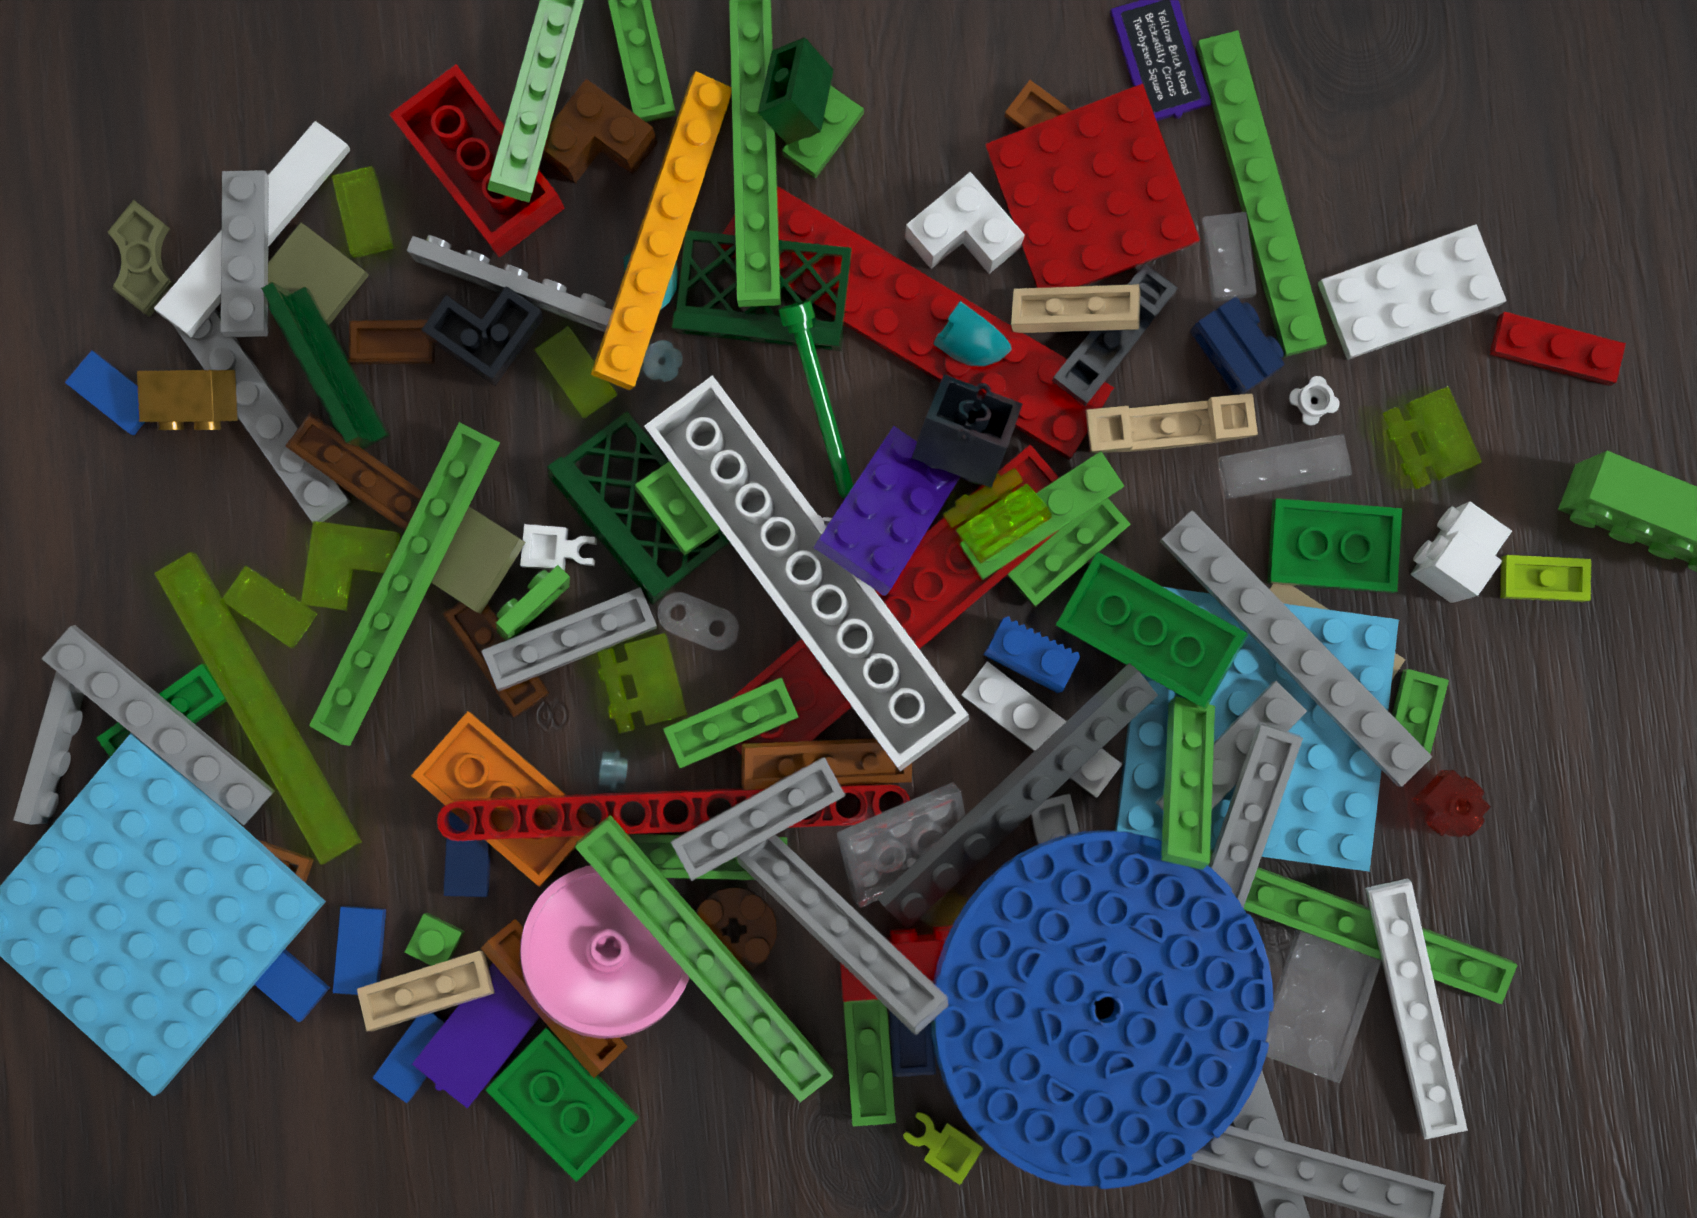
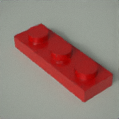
M1504 311L1498 317L1490 355L1611 386L1617 383L1626 343Z

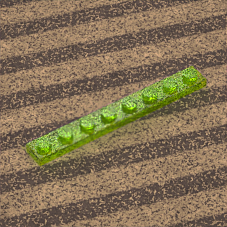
M189 552L155 572L156 578L320 865L328 863L360 844L362 841L197 554Z

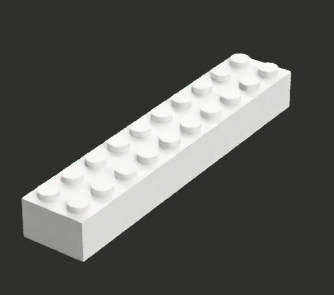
M713 375L644 425L900 771L969 721L968 713L876 591L813 548L825 530L826 525Z

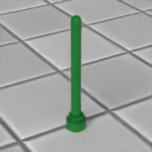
M811 300L802 301L779 308L778 312L782 326H787L788 332L794 334L838 493L841 498L845 499L854 485L810 328L813 327L812 319L815 318Z

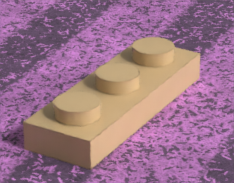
M1139 284L1014 289L1011 319L1012 330L1018 333L1139 329L1140 287Z
M483 951L467 954L357 989L366 1031L371 1032L495 993L486 955Z

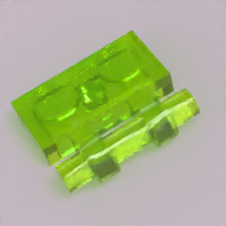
M1449 386L1407 403L1406 406L1412 418L1411 420L1404 421L1398 407L1382 413L1388 429L1385 430L1390 442H1395L1404 462L1400 464L1405 476H1410L1415 490L1431 484L1425 469L1429 466H1433L1438 479L1442 480L1482 463ZM1418 432L1427 454L1419 456L1410 434Z
M1015 468L1002 476L997 474L992 488L985 486L970 497L966 494L955 501L956 506L943 513L951 528L966 519L967 523L957 528L956 531L961 541L980 564L1052 518L1048 506L1028 484L1014 492L1011 491L1023 482ZM996 499L999 500V502H997L984 512H979V510H981L988 504L992 503Z
M666 633L624 644L628 661L617 663L613 648L597 652L601 668L597 670L600 682H605L611 705L607 706L610 719L615 718L619 734L635 730L631 713L642 710L646 726L688 715ZM632 674L638 697L627 700L621 677Z

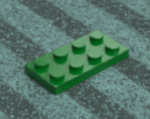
M1099 552L1096 553L1056 623V626L1126 665L1130 663L1143 675L1204 709L1208 707L1249 635L1247 632Z

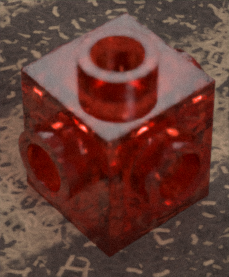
M1440 770L1412 799L1427 814L1423 818L1425 823L1442 837L1445 834L1453 837H1462L1463 835L1468 837L1484 824L1485 818L1483 815L1491 808L1482 798L1485 794L1483 789L1467 776L1462 778L1455 770Z

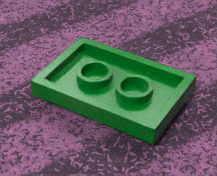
M1274 499L1272 501L1267 583L1396 593L1398 589L1402 508Z
M549 1026L486 1089L493 1099L576 1182L639 1118L599 1075L595 1078L590 1075Z

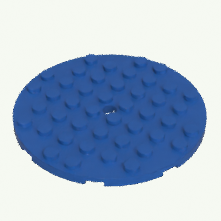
M1084 831L1045 841L1020 853L993 873L967 901L945 940L937 963L933 984L948 997L949 1006L931 1021L932 1038L939 1069L953 1102L974 1131L1002 1157L1022 1170L1057 1184L1070 1186V1184L1097 1186L1100 1189L1127 1187L1153 1180L1190 1162L1195 1152L1205 1146L1213 1137L1218 1139L1238 1116L1255 1087L1268 1052L1269 1042H1266L1269 1026V1012L1273 1011L1274 1008L1273 983L1268 957L1253 918L1245 912L1239 900L1232 893L1233 889L1208 865L1201 870L1162 861V841L1159 839L1126 831ZM1103 997H1111L1114 1002L1113 1013L1107 1019L1099 1020L1095 1015L1094 1002L1099 1001Z

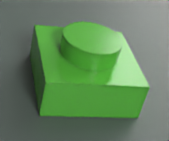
M424 913L405 953L431 966L451 960L465 931L436 916Z

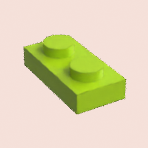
M1505 555L1501 557L1500 598L1567 602L1591 601V559Z

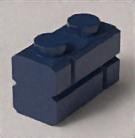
M1237 296L1198 321L1189 331L1234 395L1247 393L1285 365L1281 359L1284 353L1279 343L1272 336L1267 338L1257 326L1260 320L1255 309L1248 302L1242 304Z

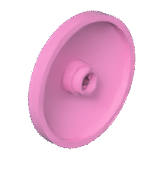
M591 865L576 869L551 884L537 899L527 917L520 949L521 968L526 986L537 1005L548 1017L574 1033L593 1038H619L640 1032L652 1026L671 1010L689 981L690 977Z

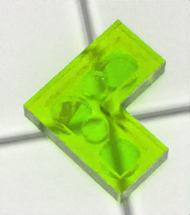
M313 521L301 604L347 611L353 570L384 574L399 545L401 534L394 531Z

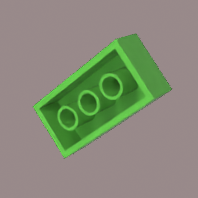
M1609 451L1575 464L1558 510L1570 514V520L1578 525L1594 528L1597 525L1609 530V536L1625 543L1637 541L1649 546L1648 551L1655 556L1665 559L1677 557L1689 562L1688 568L1697 572V486Z

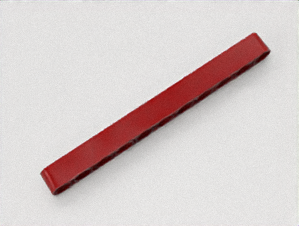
M893 783L842 785L841 788L844 793H853L858 798L859 804L855 813L849 816L840 815L836 810L835 801L788 828L897 823L907 816L910 811L911 802L907 792ZM744 788L459 799L448 803L441 809L438 814L437 825L444 837L455 841L585 836L597 825L587 826L583 824L578 816L579 808L585 803H594L600 808L602 813L600 823L611 815L626 834L688 832L712 819L707 814V806L713 799L724 798L733 807L764 789L744 790ZM888 791L897 792L901 800L899 809L893 814H883L878 805L880 797ZM671 800H681L688 806L689 815L682 822L675 823L666 818L664 807ZM630 801L640 803L646 813L644 820L635 825L627 823L621 814L622 806ZM540 805H550L557 811L558 822L554 827L545 828L536 821L535 813ZM496 807H507L514 814V824L510 829H500L493 823L492 814ZM454 808H462L469 814L471 821L466 831H457L450 825L449 814Z

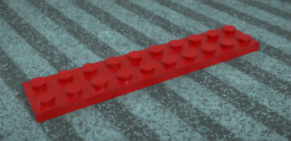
M777 186L779 240L852 248L844 325L938 382H941L945 374L974 386L979 383H986L990 386L991 392L1023 403L1015 428L1066 459L1070 460L1088 431L1086 410L1102 408L1114 389L1113 386L1104 382L1087 405H1082L1051 381L1068 359L1024 333L1013 332L1011 325ZM735 214L723 234L735 235ZM719 244L724 252L732 247V245ZM784 251L779 255L780 274L784 279L804 265L795 252ZM736 253L731 256V257H732L733 259H735V260H736ZM802 253L807 261L815 256V254ZM824 256L812 267L827 284L840 274L842 257ZM809 270L789 284L796 295L803 301H806L822 288ZM839 283L831 288L836 297L838 296ZM825 293L812 306L835 319L836 304ZM960 301L991 323L1011 344L1012 350L1000 361L987 366H968L953 359L933 344L937 335L949 322V316ZM979 389V395H986V390Z
M1031 445L998 471L992 488L985 485L979 487L925 533L886 596L876 591L919 650L1054 535L1052 534L983 580L959 546L961 542L1059 479L1057 474ZM802 638L731 698L733 699L782 678L799 716L797 719L734 745L741 755L742 744L813 741L852 707Z

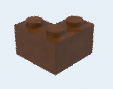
M585 79L550 124L542 158L576 183L600 151L634 175L658 142L651 125L591 81Z

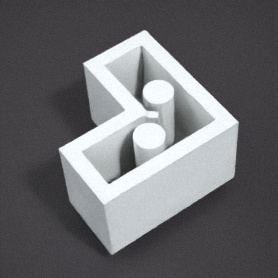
M971 172L907 223L905 239L931 269L963 243L989 274L1021 248L1025 236Z
M1468 502L1457 508L1451 506L1444 513L1437 524V527L1441 529L1433 542L1427 540L1413 558V561L1418 564L1411 572V575L1450 603L1479 595L1502 562L1495 555L1512 532V530L1475 504Z

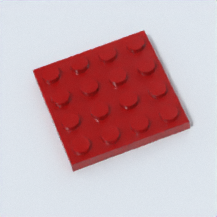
M1143 83L985 144L1013 222L1025 234L1021 246L1037 288L1086 286L1200 242Z

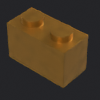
M235 370L137 371L139 422H157L158 430H184V422H194V430H221L220 421H238Z

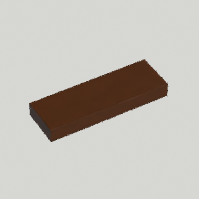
M462 602L457 603L443 613L513 717L519 716L550 694L539 676L498 692L481 650L505 640L497 633L496 622L499 618L488 603L481 614Z

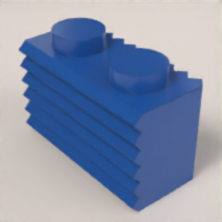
M1009 616L999 622L983 654L1056 693L1064 690L1080 658L1079 652L1072 653L1071 648L1064 649L1063 644L1057 645L1055 640L1049 641L1048 636L1041 637L1040 632L1034 634L1032 628L1026 630L1025 624L1019 626L1017 620L1011 622Z

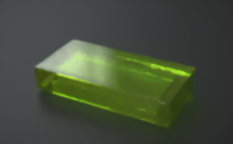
M369 166L333 175L332 180L352 257L356 258L394 248L375 169Z
M569 326L534 349L584 419L617 396L616 391L608 381L591 375L595 362Z
M248 566L243 568L222 598L224 603L291 648L296 646L318 614Z

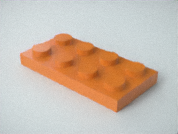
M469 711L411 775L445 806L459 799L566 795ZM544 804L537 808L535 817L539 825L550 828L557 824L558 813L554 807ZM496 807L492 814L493 823L500 829H510L514 824V814L507 807ZM454 808L452 812L470 826L471 820L467 811L462 808ZM579 808L578 816L580 821L587 826H594L597 821L584 809ZM584 836L493 839L486 841L536 885L542 887L574 850L577 841Z

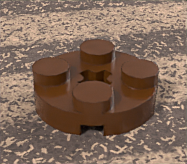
M727 887L720 889L702 902L696 912L746 971L756 968L761 962L766 960L776 942L777 921L773 909L761 896L747 888ZM737 918L739 925H746L747 933L740 935L739 942H732L730 936L723 934L722 928L729 926V919Z

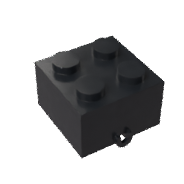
M944 374L926 415L911 458L921 461L931 468L942 469L961 476L971 483L982 484L992 488L1023 403L991 392L990 386L986 383H979L974 386ZM985 389L986 395H979L978 390Z

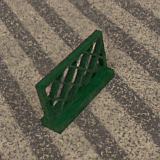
M686 230L677 309L674 311L672 328L678 334L797 347L794 334L788 332L787 326H782L780 316H775L768 306H752L745 312L733 311L725 301V298L737 289V281L722 293H719L706 277L725 261L736 273V265L730 259L736 253V236ZM779 240V255L784 251L795 252L804 264L786 279L780 274V290L782 291L785 288L797 303L802 302L789 284L809 270L822 288L807 300H811L813 304L827 293L836 304L835 322L816 320V318L812 319L813 327L810 328L815 349L842 351L843 325L852 248ZM694 243H712L721 256L701 270L693 260ZM719 244L732 245V247L724 252ZM802 253L815 254V256L807 261ZM824 256L842 257L840 274L827 284L812 267ZM693 266L698 274L690 280ZM702 279L717 296L703 308L687 306L689 290ZM839 283L838 296L836 297L831 288ZM721 302L727 310L713 308ZM763 307L768 315L756 314L755 312Z
M274 282L262 287L261 289L270 304L268 307L336 431L342 434L346 443L359 446L364 450L390 436L310 290L307 287H303L291 293Z
M626 411L565 458L559 457L548 465V478L638 588L641 587L644 596L653 605L665 596L669 589L724 548L730 541L722 530L719 529V532L715 534L718 540L707 548L697 547L689 552L690 554L698 555L688 563V554L685 556L683 554L682 566L678 571L668 578L657 565L658 550L681 552V550L675 544L659 543L661 523L651 512L633 510L635 484L638 483L636 482L638 461L656 463L659 467H662L669 461L628 411ZM626 426L636 438L635 453L610 450L612 435ZM606 441L605 449L596 448ZM640 444L643 446V448L647 451L648 454L639 453ZM586 455L603 456L602 477L583 475L575 463ZM609 457L634 460L632 481L607 478ZM592 484L601 485L600 494ZM606 486L631 489L628 510L609 507L604 500ZM618 516L627 517L626 526L622 523ZM632 518L657 521L654 542L636 540L630 532ZM644 548L654 549L653 558L649 556Z

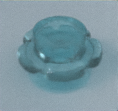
M657 341L647 347L643 360L645 364L643 370L653 380L658 378L663 381L672 380L678 374V367L682 366V354L678 349L673 348L672 343ZM660 358L666 359V363L664 365H660L658 363V360Z
M616 750V753L603 751L599 785L610 786L611 791H615L616 783L625 784L628 759L620 758V750Z

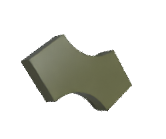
M133 200L107 231L117 243L121 254V270L113 285V289L150 317L155 311L154 307L174 285L165 273L161 261L162 244L170 228Z

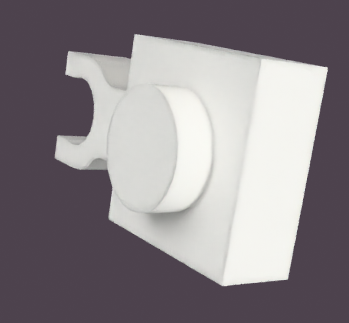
M524 524L523 541L526 543L522 548L520 566L523 568L553 570L559 565L565 571L566 559H574L580 565L595 566V560L593 558H581L579 550L584 544L597 545V539L595 537L580 536L571 541L568 540L569 529L566 527Z

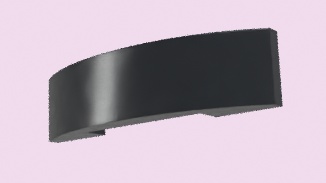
M1146 263L1128 284H1139L1140 287L1139 329L1091 331L1051 380L1084 406L1092 399L1178 289Z

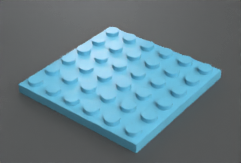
M1164 587L1247 632L1210 593ZM1284 604L1388 710L1399 619ZM1249 634L1209 703L1215 706L1214 742L1274 681H1277L1307 710L1288 731L1300 735L1303 740L1262 857L1370 872L1381 769ZM1142 674L1158 696L1128 723L1115 831L1131 832L1162 841L1163 810L1155 802L1164 794L1168 703L1175 696L1184 697ZM1236 785L1211 810L1210 850H1214Z
M131 733L1 884L0 956L150 1094L156 1096L171 1082L326 901L221 806Z

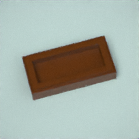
M428 320L349 321V362L352 365L435 364V344L426 339L421 330Z

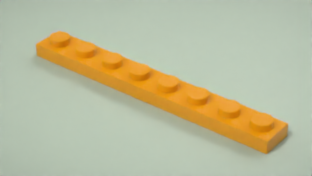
M695 71L689 81L591 375L628 390L635 387L732 94V87Z

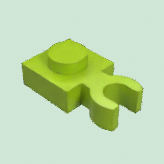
M918 1112L915 1117L925 1124V1134L922 1137H916L906 1131L903 1135L904 1139L913 1146H927L930 1151L924 1161L961 1185L985 1147L950 1123H947L942 1132L936 1130L934 1120L928 1114Z

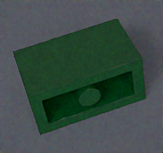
M806 37L772 50L758 109V114L787 144L812 137L821 132L834 71Z

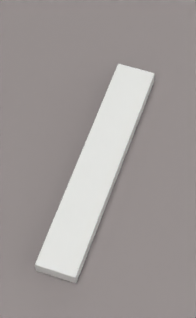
M316 121L268 175V246L350 152L348 144ZM222 230L154 307L158 314L189 337L193 336L221 303Z
M1403 879L1367 887L1365 889L1421 1135L1424 1139H1430L1468 1131L1412 882L1409 879Z

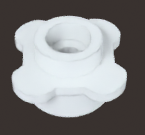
M1320 376L1312 377L1308 385L1302 389H1293L1289 395L1290 403L1298 407L1302 413V421L1306 425L1317 424L1321 416L1326 413H1334L1339 408L1338 398L1334 396L1326 380ZM1312 397L1317 398V404L1314 405L1311 403Z

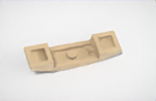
M1253 393L1211 397L1208 401L1138 408L1119 406L1086 410L1090 453L1178 448L1258 435Z

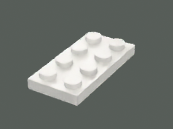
M1477 224L1327 277L1318 283L1347 360L1497 307L1507 301Z

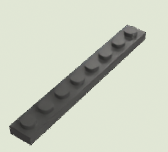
M1130 663L1124 667L878 897L882 905L907 929L1158 696L1142 674Z

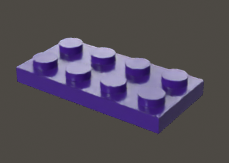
M895 426L892 427L813 546L814 549L884 596L893 587L961 477L942 469L931 468L923 462L911 458L917 441Z

